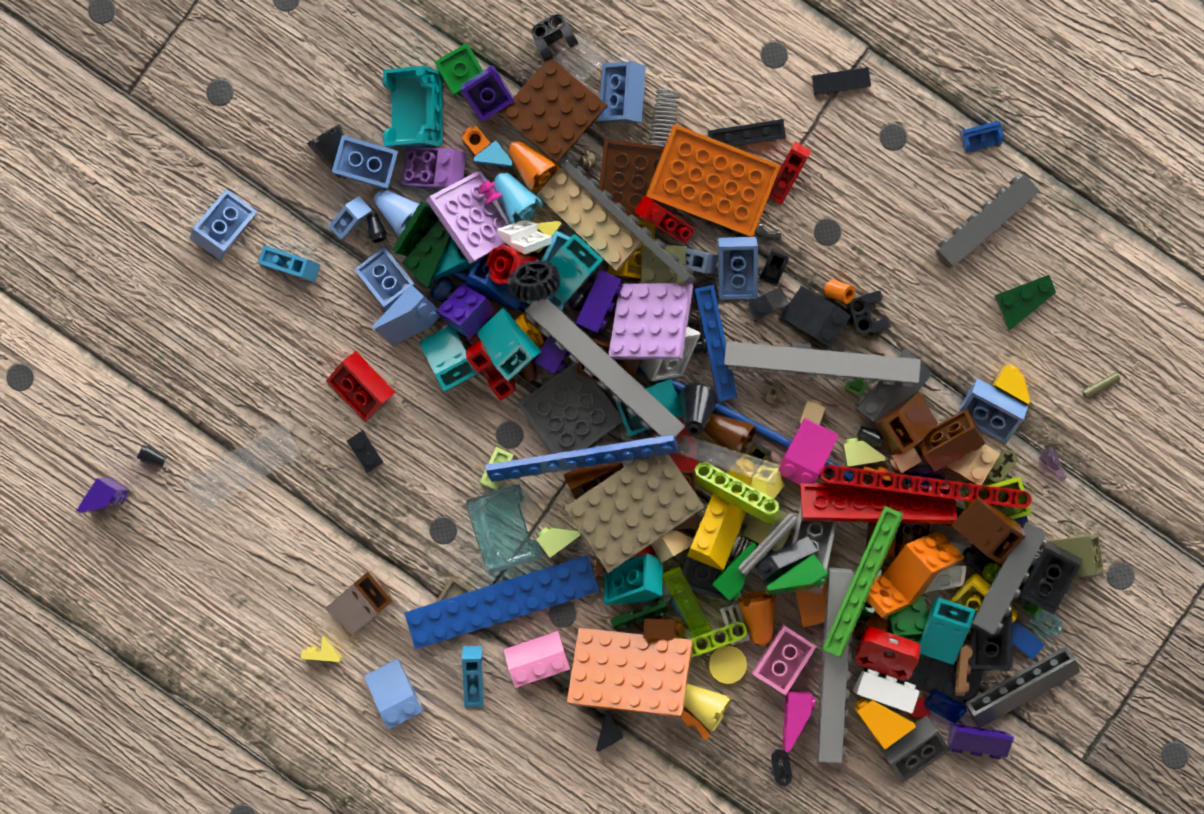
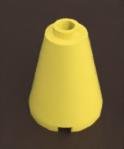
M687 684L684 707L708 730L713 732L723 719V714L725 710H728L732 699L726 695Z

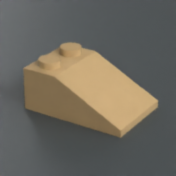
M984 444L981 448L968 453L962 459L950 463L946 468L972 484L982 485L1001 453Z

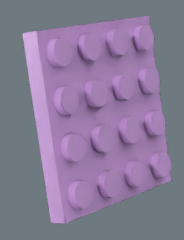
M481 170L426 199L470 264L489 254L493 248L506 244L497 234V229L507 226L506 222L493 201L485 205L486 197L484 194L477 192L480 190L479 185L488 181ZM498 197L496 201L498 202L504 214L506 215L500 198Z
M689 283L621 284L623 287L617 300L609 356L612 359H682L693 285Z

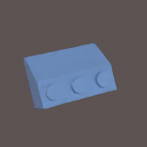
M630 61L603 64L600 99L608 107L599 116L598 121L627 124L642 123L646 65Z
M977 378L968 391L957 414L967 408L979 430L1006 444L1024 420L1028 405Z

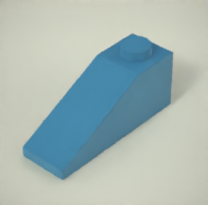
M265 245L258 264L314 283L321 264Z
M463 646L464 707H484L482 646Z

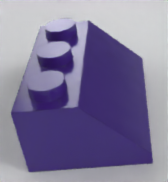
M110 477L97 478L76 511L78 513L94 512L116 507L120 504L123 505L129 497L127 494L129 489Z
M950 723L947 746L952 748V752L963 753V750L971 751V755L982 756V753L990 754V758L1001 759V756H1008L1014 736L1005 731Z

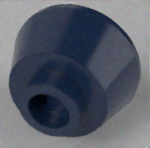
M442 277L435 284L430 292L432 299L444 302L454 293V286L448 277Z

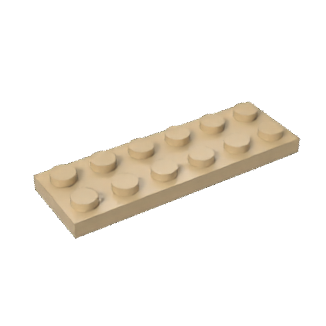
M562 166L537 194L616 271H619L643 244L635 234Z

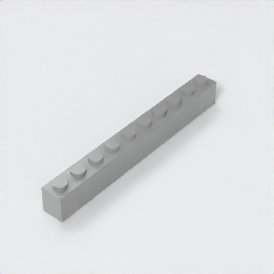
M547 298L546 300H539V302L534 301L526 309V318L533 324L537 322L542 327L540 331L548 338L552 336L556 340L554 344L562 351L566 349L571 353L569 357L576 364L580 362L584 365L585 368L583 370L590 377L593 375L599 379L597 383L605 391L610 389L614 393L612 397L619 404L623 401L628 406L626 410L633 417L638 415L642 419L640 423L646 429L652 428L656 432L655 437L674 435L676 437L685 427Z
M726 341L724 366H727L728 370L739 371L740 368H747V372L759 373V370H767V374H778V371L786 372L787 376H797L798 373H802L808 378H817V375L825 376L824 379L828 380L844 377V381L849 382L863 379L864 383L874 384L876 380L883 381L884 385H894L895 382L902 383L904 387H914V384L919 383L921 359Z
M827 569L823 646L855 576L851 569ZM853 633L841 658L823 650L817 759L819 762L842 763V757L846 755V746L843 745V738L847 737V727L844 726V719H848V708L845 707V701L849 700V689H846L847 681H850V670H847L848 662H851L852 657L851 651H849V643H852Z

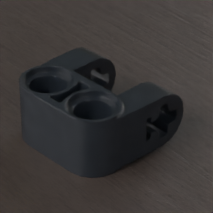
M554 14L537 23L531 31L544 61L554 58L548 45L565 37L570 48L579 44L575 34L561 14Z
M881 290L855 298L847 305V312L851 315V326L856 334L863 335L891 328L889 318L872 322L867 305L883 300ZM855 302L861 305L860 312L854 310L853 304ZM861 320L866 323L864 331L858 326Z

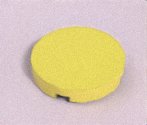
M725 645L717 648L709 659L710 672L721 683H735L746 672V657L735 646Z

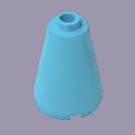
M502 172L495 177L494 187L497 192L502 194L499 198L511 224L521 220L529 221L537 214L536 209L543 207L541 199L509 173L504 174Z

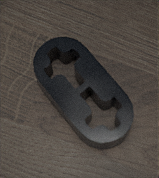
M778 748L771 754L774 778L779 785L786 786L792 780L789 756L783 749ZM777 753L785 755V758L782 759L783 765L779 766L778 760H774V757H777ZM780 769H784V773L788 775L784 782L778 779V776L781 775Z

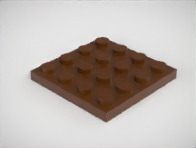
M551 58L544 62L514 96V102L506 106L499 114L558 164L608 105Z
M610 139L604 140L599 189L609 192L613 196L611 200L615 204L619 202L627 209L625 213L628 216L632 214L638 220L646 221L634 211L648 192L664 147ZM650 198L654 202L658 203L659 205L673 213V206L667 205L665 203Z

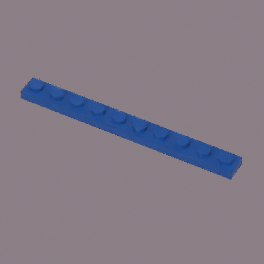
M667 435L487 464L486 473L491 482L517 479L525 476L555 473L569 469L574 470L576 468L611 464L625 460L630 461L644 457L668 455L678 452V444L674 435Z

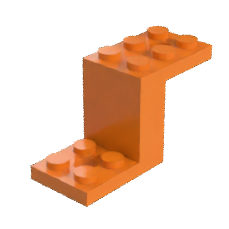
M939 530L910 542L904 546L886 572L876 578L866 601L882 618H885L915 604L939 572L961 563L965 557Z

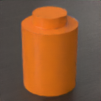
M832 279L826 283L824 292L827 298L849 304L854 298L855 288L852 285Z

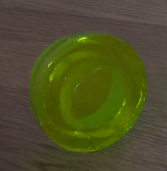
M996 563L987 564L983 569L984 579L988 582H993L1000 566Z

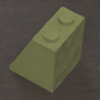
M779 510L778 520L774 523H766L751 515L742 535L761 544L789 514ZM792 527L771 548L772 550L777 551L783 548Z
M1099 533L1047 540L1082 558L1081 566L1075 577L1097 575L1104 571Z

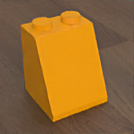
M861 697L855 702L856 705L853 707L884 749H887L916 727L908 718L869 698Z

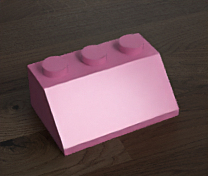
M558 631L504 649L508 669L515 688L570 669Z

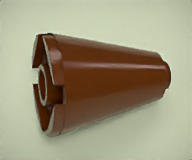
M712 414L704 432L734 458L740 459L748 448L746 446L749 441L751 442L756 426L752 423Z

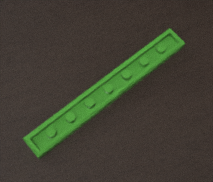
M886 506L884 507L822 650L839 658L842 657L904 514Z

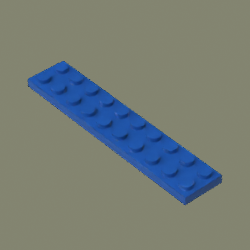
M585 555L404 612L414 647L418 649L597 593L599 589L589 557Z

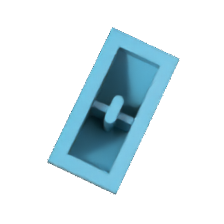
M494 141L474 157L476 164L513 168L512 160L497 141Z

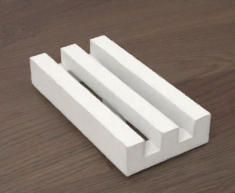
M738 603L720 609L725 625L729 624L725 613L728 610L732 623L736 622L732 610L736 608L739 620L745 623ZM735 626V633L739 636L740 632L738 626ZM748 632L743 639L731 643V645L733 646L738 643H743L744 641H749L750 638Z

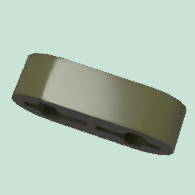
M1003 450L992 467L994 470L1002 467L998 472L1000 477L993 478L991 469L987 475L988 479L993 482H999L1004 479L1017 462L1016 453L1012 450ZM1004 454H1011L1012 462H1006L1003 465L1002 463L1005 460Z

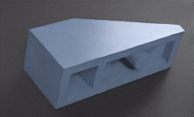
M686 248V265L691 270L701 273H715L718 254Z

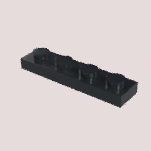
M783 119L707 131L708 137L733 147L786 139Z

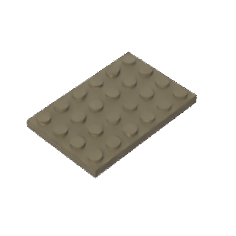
M669 454L634 460L564 509L607 573H609L703 509L704 506Z

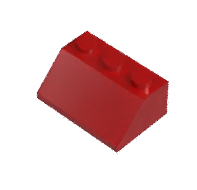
M357 351L344 359L326 380L364 422L368 421L396 393Z

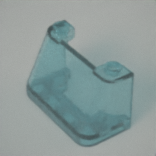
M520 484L468 499L466 502L482 559L489 573L502 571L542 557V547L535 540H530L519 503L523 502L525 494Z

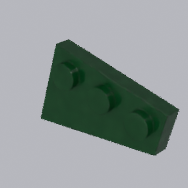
M421 201L392 248L396 254L408 256L438 221L439 218L429 203Z
M439 219L402 262L429 289L433 284L432 280L435 273L439 270L442 256L446 254L452 240L451 235Z
M1046 275L994 295L1008 331L1055 294L1056 290L1050 275Z
M665 599L659 600V605L657 606L646 605L642 607L639 613L631 611L610 619L613 629L621 631L629 628V624L636 622V625L644 623V619L665 616V613L668 612Z

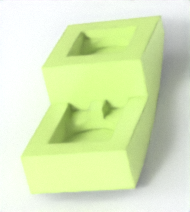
M496 447L488 464L511 461L513 454ZM485 470L480 484L497 492L502 481L491 482Z

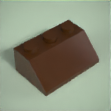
M967 408L936 425L919 442L923 456L934 472L946 468L950 463L962 459L968 453L978 450L985 444L982 434Z
M621 461L611 464H600L592 467L576 468L563 476L575 500H577L623 469L624 466Z

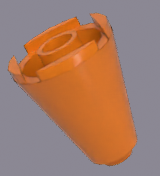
M514 141L508 147L509 157L531 192H539L549 181V178L559 170L558 164L523 141Z
M763 591L743 594V599L737 598L738 605L753 643L758 646H766L772 641L775 594L767 595Z

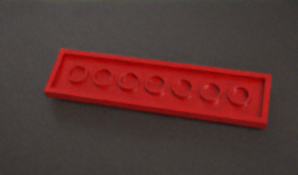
M800 484L802 521L878 522L885 506L904 514L900 523L953 524L957 519L956 499L842 484ZM901 485L905 490L910 487V485ZM930 486L920 487L923 492H926L929 490ZM940 486V492L943 495L947 494L949 487Z

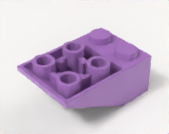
M406 147L402 185L443 190L464 178L466 153L456 149Z

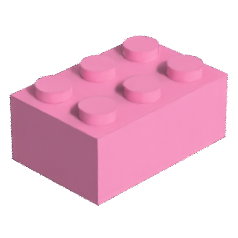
M782 624L752 670V674L786 695L817 646Z

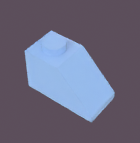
M358 196L343 207L329 227L343 240L365 220L372 209Z

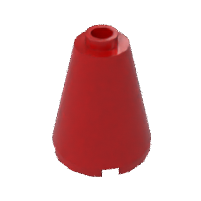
M499 245L490 251L486 264L490 270V273H488L489 277L493 282L506 284L509 279L508 275L514 273L519 266L523 265V262H535L538 259L527 253L523 254L507 245Z

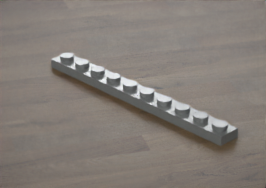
M568 154L559 161V164L680 278L689 284L696 280L692 275L693 271L684 264L682 266L678 262L680 259L673 252L668 253L665 250L666 245L659 239L655 241L651 237L653 233L646 227L642 229L638 225L640 221L632 214L628 216L625 213L627 209L619 202L615 204L611 200L613 196L606 190H600L598 188L600 184L592 177L589 179L585 176L587 172L579 165L576 167L573 164L574 160Z

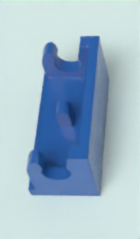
M1000 121L965 129L960 132L965 153L999 145L1004 140Z

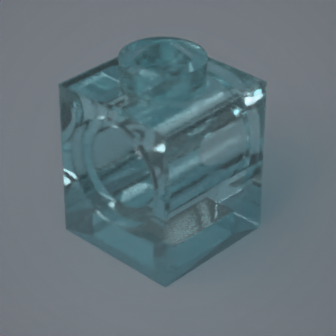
M1042 609L1038 617H1033L1030 621L1031 624L1051 638L1053 635L1057 636L1063 623L1052 613ZM1047 618H1050L1052 620V625L1050 628L1046 629L1044 627V621Z

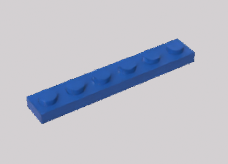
M714 285L696 288L694 292L718 401L737 398L732 370H728V367L724 366L726 340Z

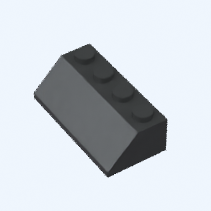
M902 349L897 355L900 358L918 359L906 349ZM921 362L919 383L914 384V387H904L902 383L897 382L894 385H884L883 381H877L855 410L875 425V421L919 391L932 372Z

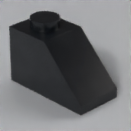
M778 287L749 302L747 307L756 322L786 306L789 302L781 287Z

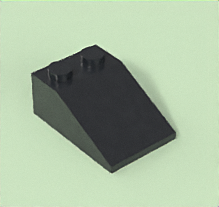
M801 286L780 318L829 349L851 315Z
M1047 541L1019 597L1055 614L1081 566L1082 558Z
M1010 611L1007 617L1003 616L1000 622L1003 624L998 634L994 633L991 637L972 627L973 654L971 656V669L1013 671L1012 611Z

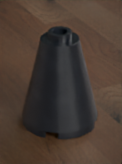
M340 124L307 142L309 148L331 171L341 137L344 135ZM335 174L338 178L342 177L344 180L347 179L346 177Z
M702 383L686 385L679 394L683 423L688 434L700 435L703 433L717 404V394L711 387L709 389Z

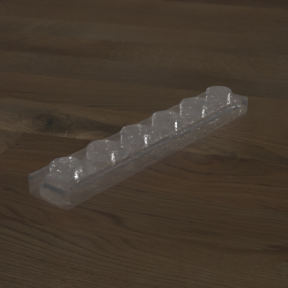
M680 433L675 437L678 444V452H675L676 454L775 485L780 465Z

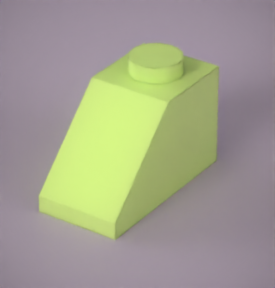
M858 438L846 439L847 443L842 444L846 467L886 460L884 455L864 441H858Z
M545 527L537 533L539 537L536 540L547 555L552 557L581 534L579 531L554 527L548 530Z

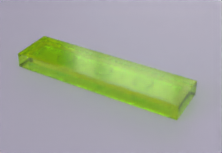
M678 567L663 573L662 578L693 636L696 637L711 631V625L681 568Z

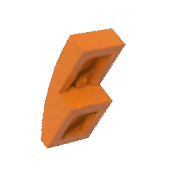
M683 709V716L681 718L687 728L695 724L704 740L711 737L705 726L692 713Z

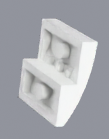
M521 220L497 229V234L509 246L523 254L552 244V236L538 232V224L527 220Z

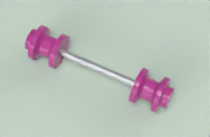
M488 180L479 185L480 190L477 192L484 194L486 197L485 205L493 201L507 226L511 223L496 201L502 194L501 192H495L493 188L495 185L494 181L490 183Z

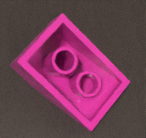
M804 417L777 469H779L780 475L799 485L801 483L814 484L839 435Z
M789 690L785 695L782 742L785 752H790L811 715V709H815V698H813L809 691Z

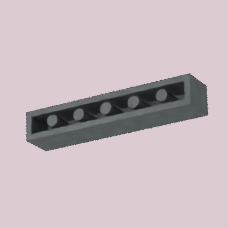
M1026 174L1021 177L1019 175L1015 176L1009 182L1011 186L1007 189L1003 187L995 194L997 197L992 202L988 200L981 206L982 211L979 214L974 212L966 219L968 223L964 227L959 225L952 231L953 236L949 240L944 238L937 244L939 248L936 252L950 268L954 267L1040 192Z
M1025 522L1022 526L1026 537L1004 560L971 623L973 628L990 637L994 633L998 634L1003 624L1000 622L1003 616L1007 617L1012 607L1009 605L1012 599H1017L1021 591L1018 589L1021 582H1026L1030 574L1027 572L1030 565L1034 566L1039 557L1036 553L1039 549L1042 550L1047 542V539H1045L1047 533L1028 522Z
M1064 647L968 700L965 704L977 726L981 728L1080 673L1074 656L1067 647Z

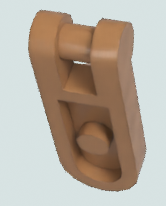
M964 641L957 658L956 696H965V693L969 692L967 674L971 672V664L968 663V658L972 656L973 651L970 644Z

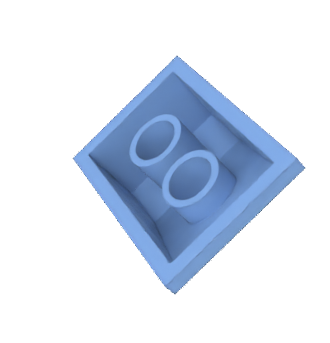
M342 135L332 173L369 186L388 190L398 151Z
M226 189L192 228L190 239L221 261L252 221L257 211Z
M756 237L718 238L719 300L757 299L758 244Z
M385 246L354 269L386 311L410 285L418 290Z
M410 285L372 328L394 346L430 328L440 315L437 312L438 309L416 288Z
M399 659L364 676L388 730L424 711V707Z

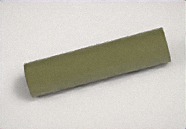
M1117 372L1085 388L1082 390V393L1087 399L1119 382L1121 379Z

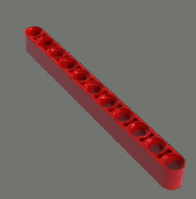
M825 465L819 471L820 479L827 483L972 502L976 497L979 498V491L985 489L987 497L982 501L987 504L1026 508L1032 502L1030 493L1023 490ZM827 468L833 471L834 475L831 479L824 477V471ZM846 471H850L853 475L852 480L849 482L843 479V474ZM866 473L872 477L870 484H865L862 480ZM885 476L891 479V484L888 487L882 484V478ZM905 478L910 481V487L906 490L901 486V482ZM924 481H927L930 486L926 492H923L920 487ZM944 483L949 487L945 495L940 492V486ZM962 486L968 489V494L965 497L959 494ZM1001 491H1004L1006 494V500L1000 502L998 499V494ZM1020 494H1023L1026 499L1022 505L1017 501V497Z

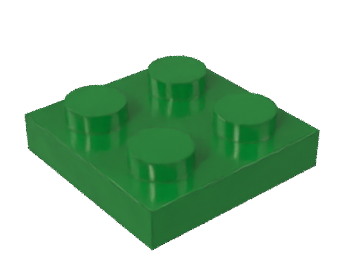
M468 43L434 62L453 96L462 92V84L483 71Z
M921 596L915 604L888 616L892 634L900 637L922 636L928 618L925 596Z

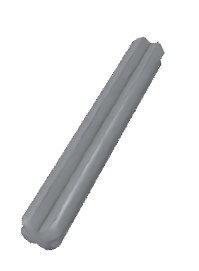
M792 513L739 566L740 572L746 575L797 522L798 519Z

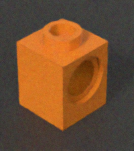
M470 126L462 133L464 135L461 137L475 156L491 144L477 126L474 128ZM473 136L481 138L480 143L477 145L471 144L470 139Z

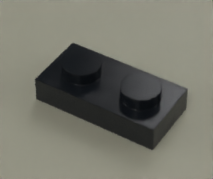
M364 430L347 440L367 473L384 463Z

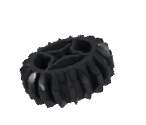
M539 260L535 262L530 261L529 263L523 262V265L519 266L514 273L508 275L510 293L517 300H522L523 303L526 301L532 303L533 301L539 302L542 299L546 300L547 297H553V293H557V289L560 288L561 278L558 269L552 265V262L547 263L545 260L539 262Z

